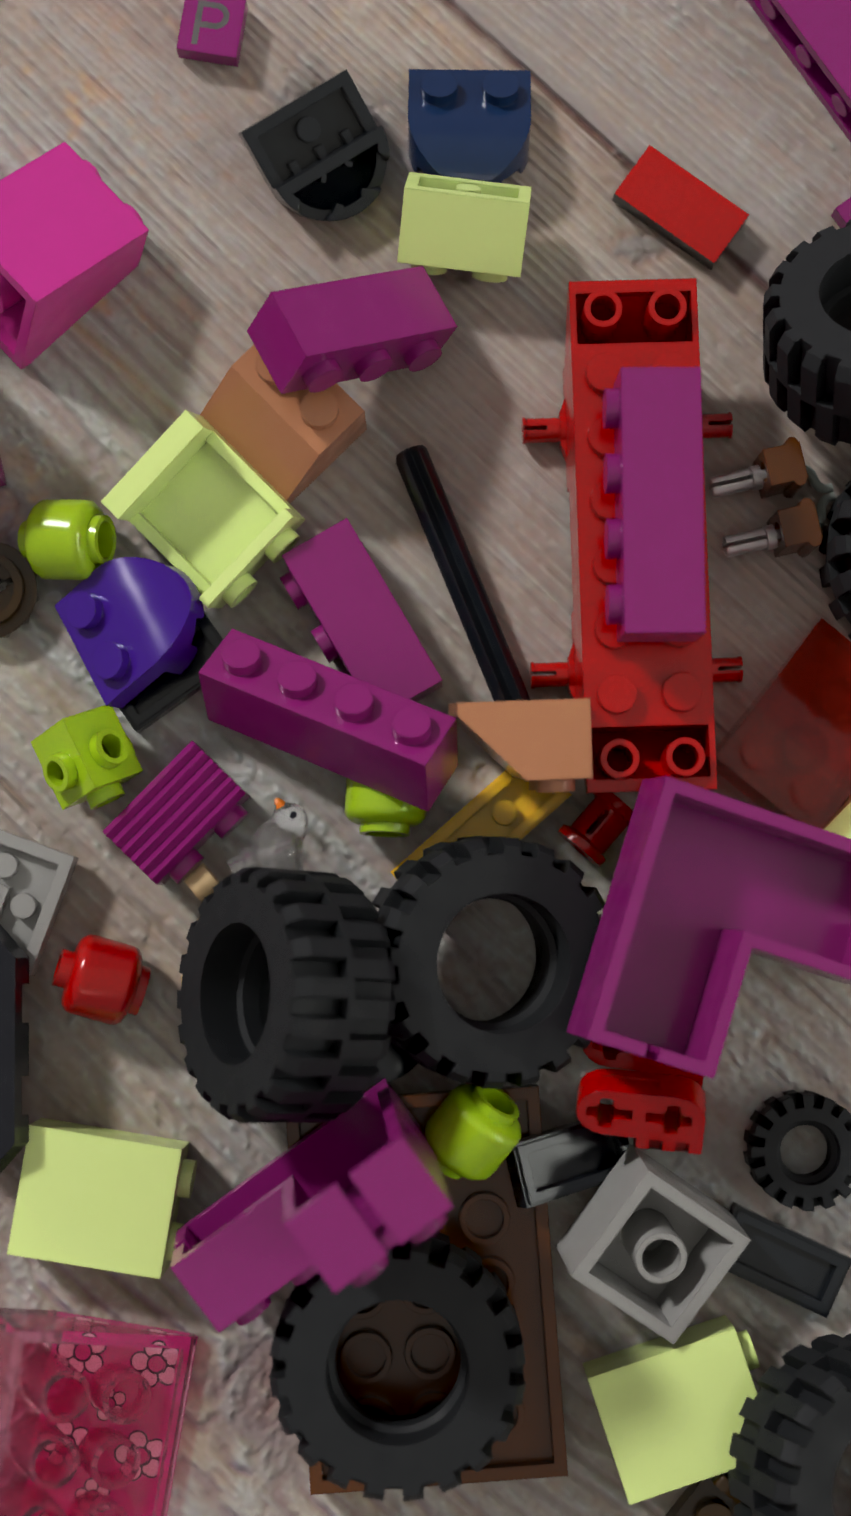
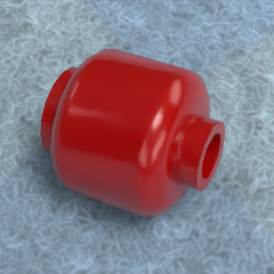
M90 934L79 941L75 951L62 949L53 975L52 985L63 988L61 1004L66 1012L105 1024L116 1025L121 1023L127 1014L134 1016L138 1014L148 987L151 968L143 965L142 953L135 946Z

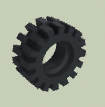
M795 1090L784 1091V1096L775 1098L772 1096L765 1100L766 1107L761 1112L754 1111L750 1117V1120L753 1121L750 1130L745 1129L743 1140L747 1143V1151H743L745 1163L750 1166L751 1172L749 1173L754 1181L768 1195L791 1209L795 1206L799 1207L802 1211H814V1206L819 1205L827 1209L836 1205L833 1199L841 1195L846 1199L851 1194V1188L848 1187L851 1183V1114L848 1110L827 1097L804 1090V1092H797ZM801 1125H810L819 1129L827 1143V1155L824 1162L818 1169L807 1174H798L788 1170L780 1154V1146L784 1136L791 1129Z

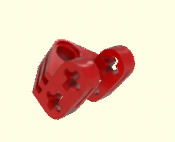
M591 1041L586 1049L583 1048V1052L591 1061L601 1066L610 1067L588 1072L580 1080L577 1092L576 1113L577 1119L585 1128L603 1135L634 1138L633 1146L635 1148L701 1155L706 1125V1097L702 1089L704 1076L595 1041ZM600 1099H611L613 1104H602Z

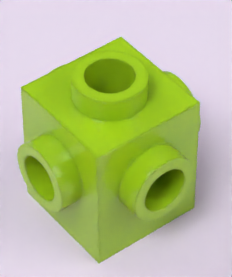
M103 705L62 718L31 741V745L43 768L44 778L49 787L54 791L62 810L86 801L91 810L108 805L123 797L126 793L122 785L143 771L135 755L132 742L126 736L113 707Z

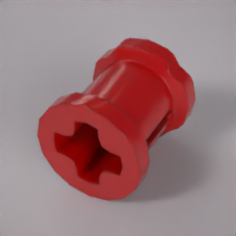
M593 793L595 798L571 826L563 824L557 831L573 848L599 868L606 861L604 853L626 827L629 826L633 813L631 808L613 793Z

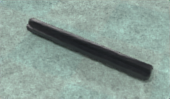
M417 445L403 450L396 455V465L493 700H531L427 448L424 445Z

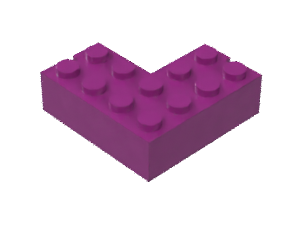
M668 776L644 779L640 786L566 1033L714 1079L751 953L851 985V839Z
M386 1078L363 1094L364 1097L346 1113H342L336 1119L321 1124L177 1229L170 1269L218 1333L235 1321L239 1326H244L256 1319L270 1305L271 1299L269 1296L289 1281L294 1286H298L319 1272L334 1294L350 1282L354 1287L362 1286L376 1277L386 1267L389 1261L386 1257L388 1255L387 1250L397 1243L401 1246L409 1239L413 1244L420 1243L437 1232L446 1222L447 1216L444 1213L454 1206L435 1152L425 1138V1131Z

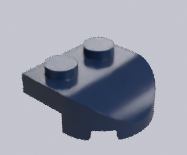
M409 69L408 155L410 164L415 172L422 170L425 174L502 183L503 180L510 177L516 171L521 174L523 173L529 156L531 70Z

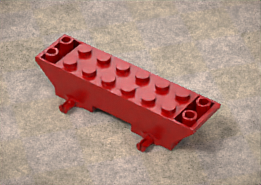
M697 278L569 281L567 290L565 365L562 372L564 402L558 418H522V444L559 442L560 451L566 462V484L570 504L573 612L571 613L572 646L567 662H530V675L554 674L531 676L530 686L531 689L535 687H568L571 699L590 698L593 778L584 779L586 794L639 792L642 780L668 776L706 790H716L717 767L713 682L742 683L743 670L720 671L719 669H739L743 666V660L741 656L712 658L703 438L731 439L733 434V424H731L733 417L731 412L702 414L706 633L697 641L617 642V624L607 625L605 617L606 586L616 585V559H606L604 551L606 519H615V494H605L604 456L605 454H615L614 429H604L603 392L605 388H614V383L621 367H700Z

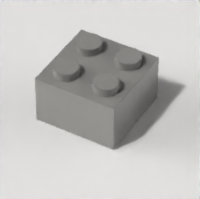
M630 1144L605 1181L602 1182L557 1243L556 1247L572 1278L674 1345L750 1243L751 1239L729 1210Z

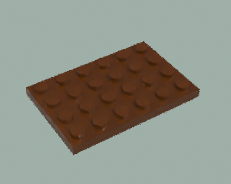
M528 1084L521 1087L517 1085L503 1086L501 1090L510 1096L518 1107L519 1117L517 1119L521 1125V1138L542 1133L538 1084ZM452 1090L398 1094V1096L425 1131L427 1121ZM286 1123L288 1148L323 1123ZM506 1159L495 1173L486 1180H469L464 1177L452 1179L442 1173L454 1207L444 1213L447 1216V1220L438 1232L449 1235L450 1243L460 1249L467 1245L481 1256L482 1264L490 1273L495 1271L506 1288L511 1305H514L523 1339L526 1360L523 1369L525 1380L522 1404L515 1406L513 1412L515 1425L505 1442L496 1440L492 1446L493 1459L479 1472L473 1470L471 1466L461 1472V1483L568 1476L548 1202L528 1209L517 1207ZM385 1301L359 1311L345 1326L336 1348L337 1372L345 1389L365 1407L388 1415L415 1414L427 1410L440 1402L454 1387L461 1364L459 1343L453 1329L445 1318L424 1305L410 1301ZM320 1461L312 1467L309 1466L311 1495L364 1491V1484L351 1479L345 1490L328 1481L329 1468ZM437 1482L427 1486H439Z

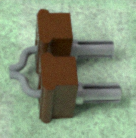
M789 437L781 446L763 449L752 463L753 466L747 469L709 477L708 487L711 488L709 492L713 498L748 490H759L761 499L783 494L786 498H792L804 486L807 479H809L811 486L815 490L827 493L819 499L817 511L815 503L810 498H803L794 507L777 510L767 521V525L762 526L760 529L724 536L722 547L763 538V540L725 548L723 552L726 557L729 558L765 549H773L775 558L798 553L800 557H807L821 544L823 539L821 527L826 520V506L829 502L835 501L836 497L832 483L824 484L820 482L816 472L810 466L805 465L800 441L798 442L795 437Z

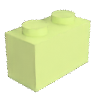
M409 172L404 187L397 262L411 264L410 268L423 266L428 275H442L447 272V269L471 271L473 278L491 283L505 282L508 276L521 277L532 187Z

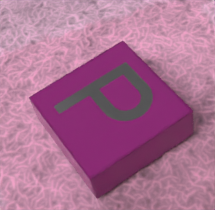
M185 0L176 47L178 57L238 67L248 13L247 1Z

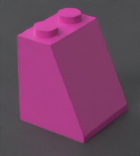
M66 142L61 143L0 180V348L21 370L31 364L139 265L149 232L138 212L131 205L123 203L102 181L97 169L89 161L81 159Z

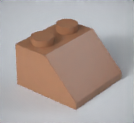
M252 345L230 367L200 414L290 504L367 430L365 411L337 383L324 391L316 393L305 389L281 394L255 345Z
M590 698L448 704V715L457 718V725L512 777L529 781V790H536L538 793L576 791L575 779L593 778Z

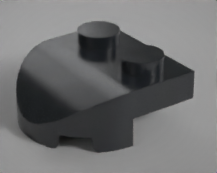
M347 69L342 70L238 133L275 198L287 209L302 217L319 221L345 220L365 210L381 192V184L385 176L387 161L390 158L388 140L383 127L376 125Z

